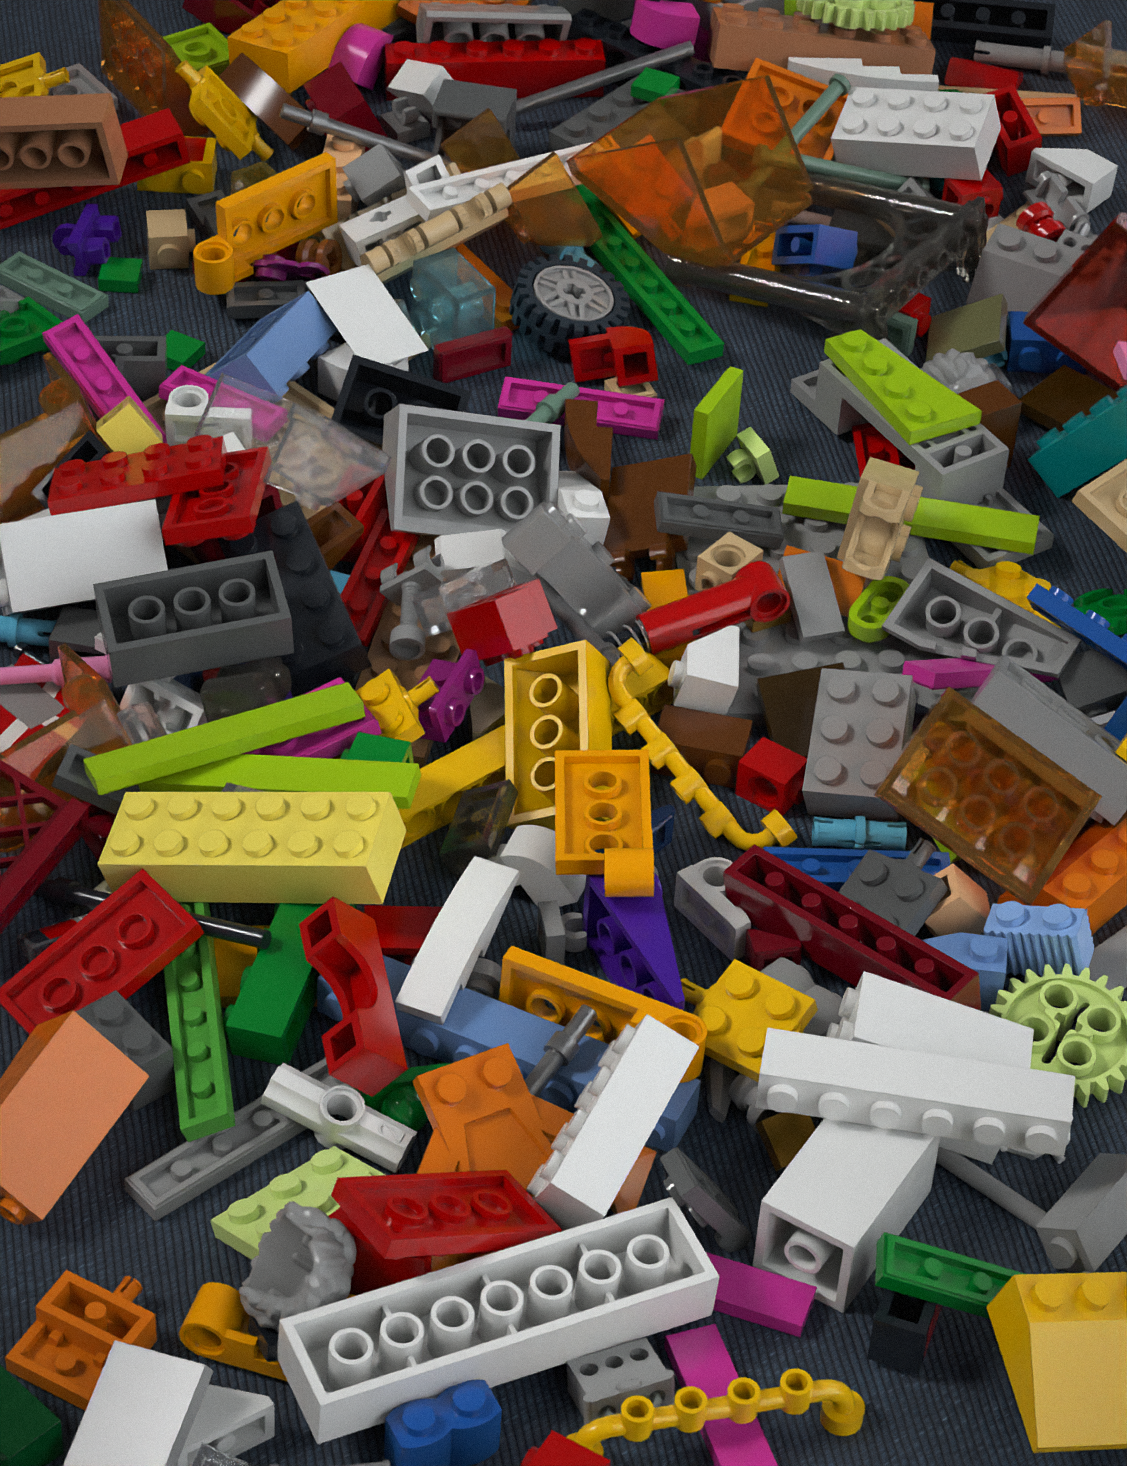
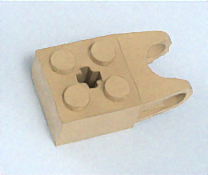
M870 457L860 477L837 555L838 559L844 560L843 569L866 578L882 580L888 571L891 561L900 562L911 530V526L904 525V522H912L923 491L922 486L916 485L919 471Z

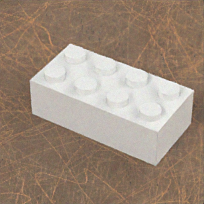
M851 87L832 134L831 142L836 162L894 175L982 180L1001 125L994 94Z
M648 1014L644 1016L635 1028L627 1024L617 1040H613L598 1064L601 1069L594 1080L588 1082L575 1103L574 1107L577 1108V1111L570 1122H566L552 1143L550 1149L554 1150L545 1165L542 1164L526 1189L562 1231L600 1220L606 1215L700 1047Z

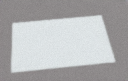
M369 264L306 282L355 355L382 364H388L429 351Z

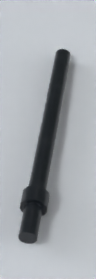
M58 877L55 880L46 879L33 895L48 898L53 905L72 909L78 905L94 909L108 898L111 893L81 887V884L76 880ZM188 912L200 924L205 936L264 950L271 943L272 935L269 930Z

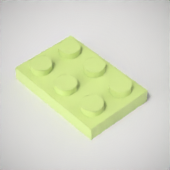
M333 1146L330 1149L316 1153L310 1161L290 1173L277 1176L268 1186L248 1198L232 1203L228 1210L210 1220L214 1235L217 1239L252 1260L259 1255L258 1244L263 1233L271 1232L270 1222L276 1219L277 1212L285 1208L284 1206L288 1202L295 1201L303 1207L318 1208L329 1216L340 1207L331 1196L337 1177L379 1176L385 1174Z

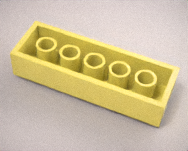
M125 792L97 865L112 893L143 868L177 902L324 904L331 897H335L346 904H383L404 840L406 828L391 792Z

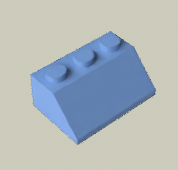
M307 291L261 318L205 375L273 403L289 390L286 384L289 380L291 382L295 381L310 368L307 363L309 359L314 360L331 346L327 340L338 329L313 295Z

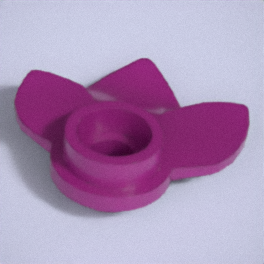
M264 254L262 260H254L253 267L256 270L255 279L259 281L284 282L286 280H304V282L316 280L312 275L314 273H325L328 276L330 273L326 266L317 262L298 263L271 254Z

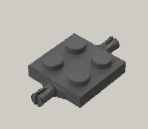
M919 838L906 859H893L869 849L839 893L915 936L948 888L941 878L921 870L936 851V848L929 841Z

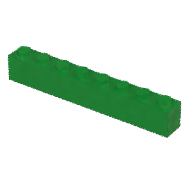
M362 732L357 733L351 748L345 749L341 756V759L414 763L411 742ZM275 903L273 921L269 928H264L271 932V943L265 950L257 948L258 954L253 965L247 966L243 971L240 982V994L235 1005L230 1004L224 1014V1032L228 1035L233 1055L282 1065V1063L289 1064L316 1002L317 978L320 975L306 961L299 923L323 904ZM348 904V905H350V906H352V907H354V908L356 909V907H357L358 904Z

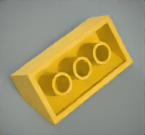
M587 640L527 653L517 659H504L506 826L510 829H516L520 825H538L555 831V751L612 750L611 696L608 692L607 681L610 673V661ZM597 786L594 788L598 790H607L611 787ZM598 817L594 820L609 821L612 819L608 817Z

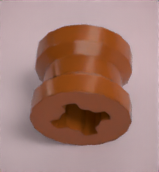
M312 238L301 240L296 251V262H317L329 269V275L339 273L341 270L342 249L336 240L324 239L320 243ZM314 273V274H312L314 277L317 276L318 274H320L322 277L328 276V275L325 274V273Z

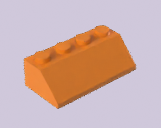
M1127 811L1115 826L1106 819L1102 823L1092 819L1054 850L1044 863L1035 870L1028 872L998 898L997 904L1016 901L1022 905L1048 907L1053 904H1064L1069 908L1087 909L1088 923H1090L1092 936L1127 905Z

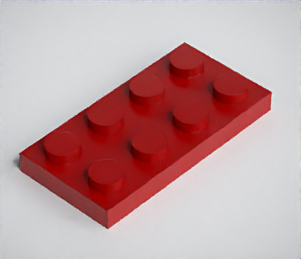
M199 435L190 438L184 444L169 446L167 443H157L148 446L142 452L127 454L124 451H116L106 454L101 460L85 463L84 460L75 459L64 462L59 468H54L47 500L50 514L53 516L116 506L224 485L227 458L224 437L212 438L210 435Z
M268 446L227 452L224 485L173 494L162 526L165 546L179 544L182 547H192L201 544L206 539L223 537L224 540L230 541L241 539L247 536L248 533H253L272 463Z
M142 868L0 987V1006L29 1036L38 1024L73 1010L76 1012L115 990L125 1000L128 999L200 938L204 931L200 924Z
M507 1169L337 1177L331 1196L345 1211L348 1218L357 1225L374 1245L375 1250L384 1258L395 1260L402 1259L403 1257L429 1255L443 1257L447 1254L460 1253L486 1254L490 1251H501L562 1231Z

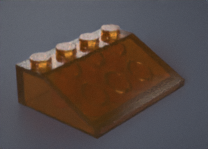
M98 0L102 73L143 117L169 108L184 136L195 137L208 133V127L199 124L190 112L189 102L192 90L187 82L175 72L181 61L173 48L128 0Z
M948 687L930 707L874 794L885 804L1029 906L1032 905L1102 798L1100 794L951 687Z

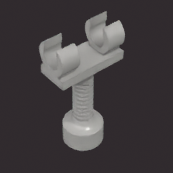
M431 546L414 554V569L407 570L397 576L398 563H395L383 569L380 574L382 583L380 593L395 605H401L400 626L392 629L389 644L390 653L401 660H415L420 658L425 652V632L417 627L419 595L443 583L444 576L440 573L445 567L441 553L430 558Z

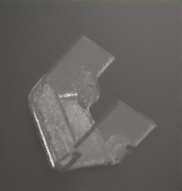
M222 372L194 432L196 436L210 435L212 438L233 431L245 450L268 446L272 462L263 482L295 494V501L315 511H318L321 505L326 507L332 506L386 473L392 460L390 455L324 414Z

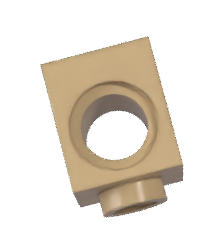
M731 532L726 533L697 557L695 590L700 592L734 579L737 572L747 564L762 561L764 550Z

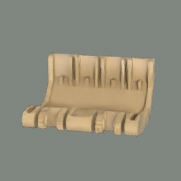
M455 161L446 166L450 177L461 174ZM501 182L485 190L483 193H479L469 201L458 204L435 218L406 231L401 236L389 240L381 246L373 248L371 251H367L360 256L362 266L369 264L384 285L497 226L509 216L507 207L512 204L511 195L507 187ZM406 188L390 194L388 197L363 210L357 211L355 214H351L347 218L319 232L322 240L334 239L340 244L343 256L341 272L358 266L349 257L339 225L407 194Z

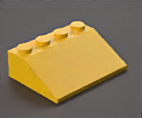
M1127 1272L1013 1275L988 1304L987 1311L1033 1453L1127 1449Z

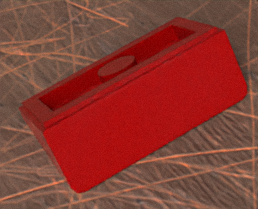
M952 57L949 59L944 82L949 86L1000 89L1014 84L1016 90H1018L1024 75L1022 72Z

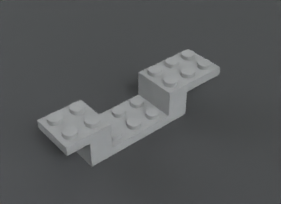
M886 338L879 340L880 343L915 365ZM831 359L821 361L818 370L791 380L790 392L837 436L851 431L852 426L871 423L915 464V470L919 471L916 485L923 487L921 497L1031 514L1003 489L1009 448L981 423L908 445ZM1040 521L1033 555L1050 549L1053 545L1054 534ZM950 541L979 569L995 566L1001 561L1015 563L1033 556L1032 554Z

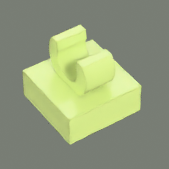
M751 427L738 433L737 438L741 449L731 452L727 456V460L734 467L732 474L740 484L749 481L755 474L764 484L777 479L779 474L771 450Z

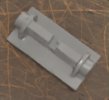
M1050 171L1043 172L1038 177V187L1023 192L1031 205L1040 201L1046 202L1054 212V220L1060 221L1067 230L1073 232L1079 222H1084V225L1086 223L1089 226L1091 225L1089 214L1080 207L1073 196L1065 199L1068 190L1056 173H1051ZM1089 231L1086 237L1090 239L1093 233Z

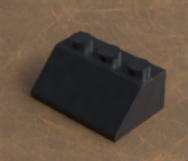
M353 354L328 431L383 448L384 415L397 405L406 404L466 412L471 391Z

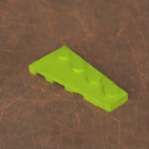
M863 330L850 331L825 339L824 353L908 445L980 424L982 414L980 409Z

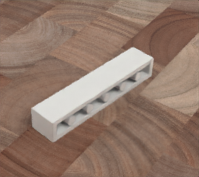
M767 1028L755 1107L782 1113L788 1112L820 1117L832 1121L876 1126L882 1129L902 1130L927 1134L933 1137H946L984 1145H996L1033 1151L1040 1154L1064 1156L1072 1122L1075 1076Z

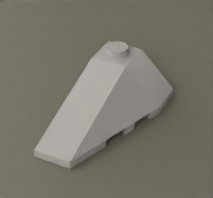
M929 557L882 625L884 631L922 651L996 665L1004 654L1027 672L1055 678L1060 676L1081 644V639Z

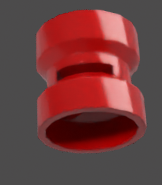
M1042 201L1027 207L1018 216L1016 226L1019 230L1055 242L1058 241L1066 229L1060 221L1054 220V212L1046 202Z

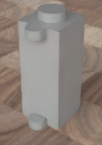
M1099 1153L1035 1226L1053 1268L1066 1269L1067 1273L1095 1272L1126 1236L1127 1155Z

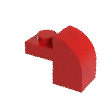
M629 326L606 328V334L568 340L575 383L615 376L619 387L658 380L654 343L650 333L644 329Z

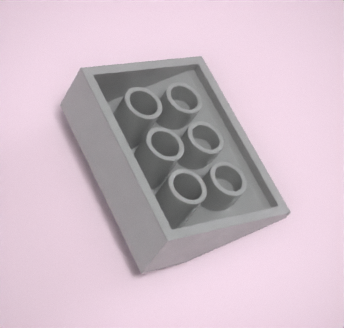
M406 404L397 405L384 415L382 448L391 531L435 537L495 529L509 532L540 503L545 502L549 504L552 501L557 505L561 425Z

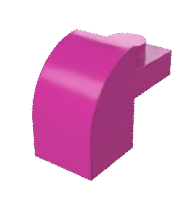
M635 0L630 33L641 42L658 48L666 49L689 40L694 47L700 16L692 3L664 0L660 2Z
M363 23L351 26L338 42L328 69L341 61L354 83L373 90L381 67L385 63V43H391L393 35Z

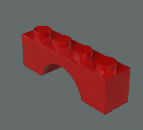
M331 897L299 923L306 961L330 985L338 999L343 1015V1020L321 1036L328 1072L330 1076L373 1097L408 1070L375 919L343 901Z

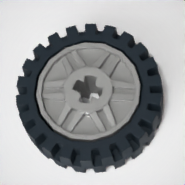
M557 254L549 255L547 260L541 256L537 257L535 262L529 261L526 263L525 267L519 272L512 292L509 312L510 315H513L512 322L514 326H520L519 332L523 336L531 334L529 340L531 343L538 345L542 342L544 343L543 350L551 353L553 348L559 349L560 356L567 357L570 352L568 340L606 334V328L625 326L630 302H628V293L623 292V284L620 281L614 282L615 276L609 271L602 274V266L596 263L592 267L587 266L588 260L580 258L577 263L573 262V256L564 255L562 260L559 259Z

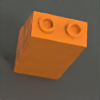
M74 1010L38 1024L0 1078V1215L16 1225H28L42 1221L149 1078L147 1073Z

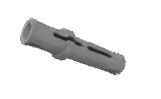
M977 40L975 50L990 52V54L974 53V61L991 65L1040 70V74L1048 75V71L1080 76L1081 66L1070 65L1067 62L1082 63L1083 53L1051 50V46L1037 49Z

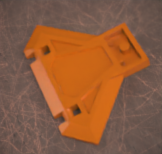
M508 1043L418 1075L413 1080V1084L432 1126L433 1133L416 1174L507 1169L526 1190L542 1164L545 1165L554 1150L550 1149L552 1143L566 1122H570L574 1113L530 1094ZM646 1146L643 1147L610 1206L614 1215L637 1208L657 1151ZM493 1251L486 1254L460 1253L447 1254L443 1257L432 1256V1272L491 1254Z

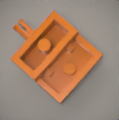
M66 1270L35 1306L36 1321L6 1355V1370L86 1411L114 1340L150 1349L157 1341L156 1314L132 1303L138 1294L142 1292V1285L135 1278L131 1281V1276H125L112 1293Z

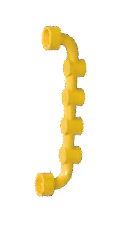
M632 637L618 647L617 650L622 657L612 666L607 679L608 692L619 708L612 715L629 736L637 730L646 740L647 744L641 750H649V761L657 770L664 765L670 769L676 778L669 784L686 805L694 799L705 813L698 819L707 832L714 839L723 834L734 846L745 851L754 844L762 849L763 847H771L775 844L779 847H787L798 837L794 830L775 809L760 820L764 827L763 831L750 834L741 828L726 806L717 799L697 771L688 764L668 736L659 729L643 706L627 690L625 681L632 671L640 677L654 666L649 656Z
M789 1369L782 1374L779 1387L760 1390L759 1385L754 1380L741 1377L731 1381L726 1396L707 1399L706 1394L701 1389L687 1386L681 1388L676 1393L673 1405L655 1408L653 1403L644 1396H630L623 1401L620 1414L595 1419L584 1425L577 1433L568 1435L567 1438L603 1456V1446L600 1441L604 1439L623 1436L629 1441L641 1442L650 1437L652 1430L676 1427L685 1433H694L702 1429L705 1421L729 1418L738 1424H747L756 1418L758 1412L781 1409L787 1414L799 1415L808 1410L810 1403L822 1402L820 1421L823 1427L834 1435L849 1436L856 1433L862 1426L865 1403L857 1392L851 1390L843 1382L833 1379L813 1381L806 1371L802 1369Z

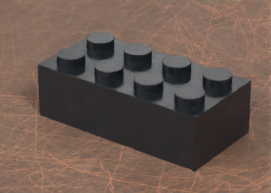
M298 501L257 518L253 533H248L247 536L241 539L229 541L224 540L223 537L217 538L226 559L273 551L291 615L294 653L270 657L269 660L279 682L287 683L293 698L304 695L340 677L345 679L372 666Z

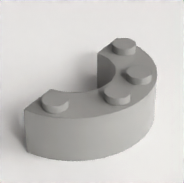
M551 501L549 504L542 502L502 537L504 547L532 575L538 573L601 639L605 638L607 631H611L614 634L621 632L623 625H628L631 628L634 627L636 615L646 612L652 607L651 603L638 588L633 587L631 590L610 566L615 561L612 555L599 541L594 545L588 542L584 537L587 530L572 513L566 516L554 502Z

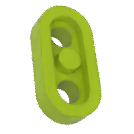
M884 576L882 580H872L849 609L847 622L849 633L867 643L885 639L890 633L884 631L882 625L909 587V584L894 576Z

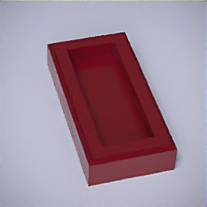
M507 326L435 344L433 378L436 381L448 383L510 366L512 332Z

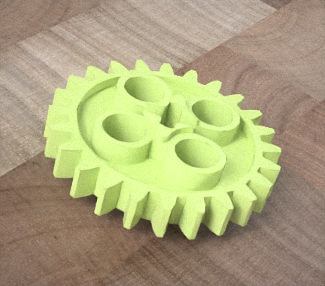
M797 0L796 2L797 10L803 11V15H811V19H823V23H832L837 27L846 29L863 28L867 31H870L871 28L884 31L885 28L896 30L897 27L904 29L906 25L911 26L916 5L914 0Z
M1046 964L1042 977H1038L1031 969H1027L1024 983L1016 978H1011L1008 991H998L996 1004H991L989 1014L1034 1029L1033 1039L1038 1042L1033 1041L1030 1069L1074 1075V1097L1077 1098L1083 1108L1087 1107L1091 1094L1104 1103L1107 1100L1109 1089L1118 1094L1122 1093L1125 1080H1127V1001L1121 1002L1124 987L1119 986L1108 990L1106 988L1108 976L1103 975L1097 981H1092L1089 979L1090 969L1087 967L1082 970L1079 976L1072 975L1069 964L1064 965L1062 974H1055L1051 966ZM1086 1007L1087 1009L1077 1018L1075 1030L1070 1029L1076 1014L1081 1008ZM1094 1029H1100L1105 1032H1099ZM1056 1040L1061 1041L1053 1060L1045 1064L1044 1062L1054 1053ZM1068 1062H1075L1077 1064H1080L1081 1066L1073 1065Z

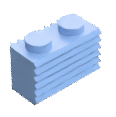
M1007 901L1002 904L993 903L983 929L984 935L1008 938L1006 975L1012 973L1015 976L1021 973L1025 976L1026 970L1031 969L1036 975L1039 974L1042 977L1046 964L1051 966L1055 974H1062L1064 965L1069 964L1072 975L1079 976L1085 967L1089 968L1094 952L1093 937H1091L1092 930H1090V923H1088L1087 909L1069 908L1064 904H1053L1047 907L1022 905L1016 901Z

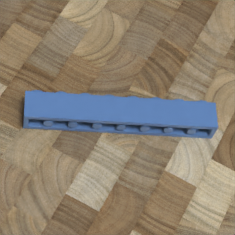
M383 955L402 1045L416 1051L420 1055L430 1056L445 1063H454L508 1043L525 1080L544 1056V1046L556 1031H563L565 1028L562 1025L468 988L458 990L443 1025L397 1010L395 1000L412 966ZM320 974L317 978V1011L333 1020L341 1021L343 1020V1015L338 999L330 985ZM584 1035L579 1041L580 1050L567 1066L561 1065L538 1096L574 1114L577 1111V1108L574 1107L575 1103L588 1082L593 1081L601 1069L598 1064L610 1045L587 1035ZM695 1078L692 1081L678 1084L645 1145L656 1147L666 1152L673 1148L676 1149L697 1113L701 1080Z

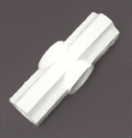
M285 1063L278 1066L261 1100V1104L313 1130L316 1139L324 1147L330 1149L335 1146L340 1150L348 1148L394 1173L402 1166L417 1135V1132L366 1106L361 1094L354 1088L345 1085L329 1087ZM338 1114L344 1116L348 1120H335L330 1115Z

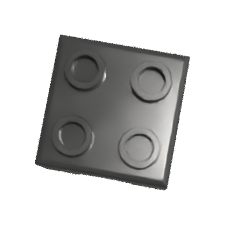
M444 79L432 107V127L437 128L432 153L480 169L511 162L515 146L517 89Z

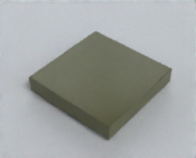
M1003 293L932 316L929 326L926 362L933 360V356L936 353L945 354L951 348L960 353L972 352L976 358H985L1003 352L1005 350L1008 303Z

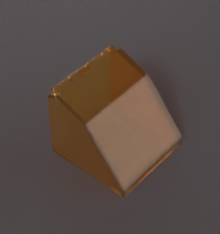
M769 75L658 97L566 161L571 174L663 253L713 268L718 265L727 267L744 256L747 251L752 250L768 238L770 234L776 232L792 220L793 217H796L808 208L813 202L811 195L806 191H810L814 187Z

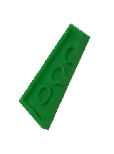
M29 296L18 302L19 309L11 314L6 310L0 311V366L14 364L22 357L38 351L50 350L43 341L42 333L63 321Z

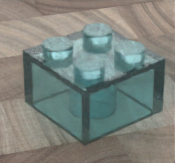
M454 247L413 261V275L410 280L412 311H410L409 317L413 328L418 334H429L433 350L435 344L494 329L496 288Z

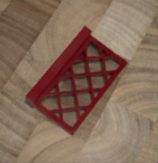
M0 759V776L13 784L15 792L14 796L0 797V809L17 806L20 825L0 827V839L22 836L24 842V849L19 855L0 858V869L8 868L2 876L0 871L1 935L87 830L88 806L73 797L69 802L65 801ZM43 803L55 811L48 821L27 824L24 805ZM36 834L30 841L29 835Z

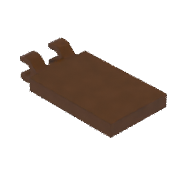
M692 453L612 468L607 506L610 522L603 546L615 560L610 566H615L616 572L627 578V581L634 579L635 559L650 557L651 560L656 559V571L675 570L676 552L688 550L689 536L657 532L654 499L657 491L688 496L694 495L697 465Z

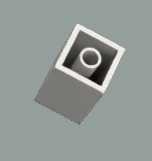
M155 499L0 524V607H2L3 616L95 601L93 584L168 570Z
M864 971L856 989L849 987L846 989L838 1013L842 1019L839 1024L832 1022L825 1036L1030 1069L1034 1029ZM940 1137L939 1143L941 1148L991 1165L1001 1147Z
M824 1118L761 1201L753 1267L816 1286V1300L844 1313L876 1268L878 1239L884 1232L899 1236L930 1193L940 1137L895 1129H882L876 1126L845 1121H832Z

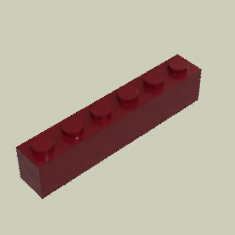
M755 844L723 871L726 898L735 907H740L747 914L751 925L761 931L800 941L802 945L801 954L852 985L857 987L865 971L981 1011L978 972Z

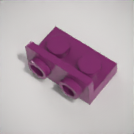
M466 649L457 663L433 659L418 684L430 676L440 691L418 706L419 721L425 731V734L420 738L446 743L455 727L459 726L463 721L466 709L475 695L481 692L485 681L484 670L480 666L476 650Z

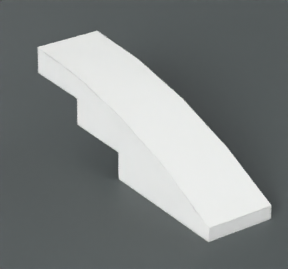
M788 57L787 70L828 86V81L834 74H841L849 80L851 87L938 91L939 87L938 75L901 74L900 67L863 66L862 59Z
M474 856L453 888L420 948L395 1000L397 1010L441 1025L444 1024L458 990H464L478 957H484L519 878V870Z

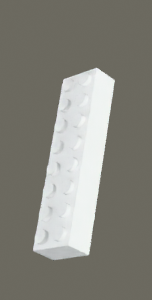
M670 1197L280 1319L277 1351L278 1362L317 1444L384 1423L386 1416L398 1406L417 1399H436L445 1389L469 1380H485L489 1388L564 1364L566 1361L711 1316L720 1276L679 1206Z

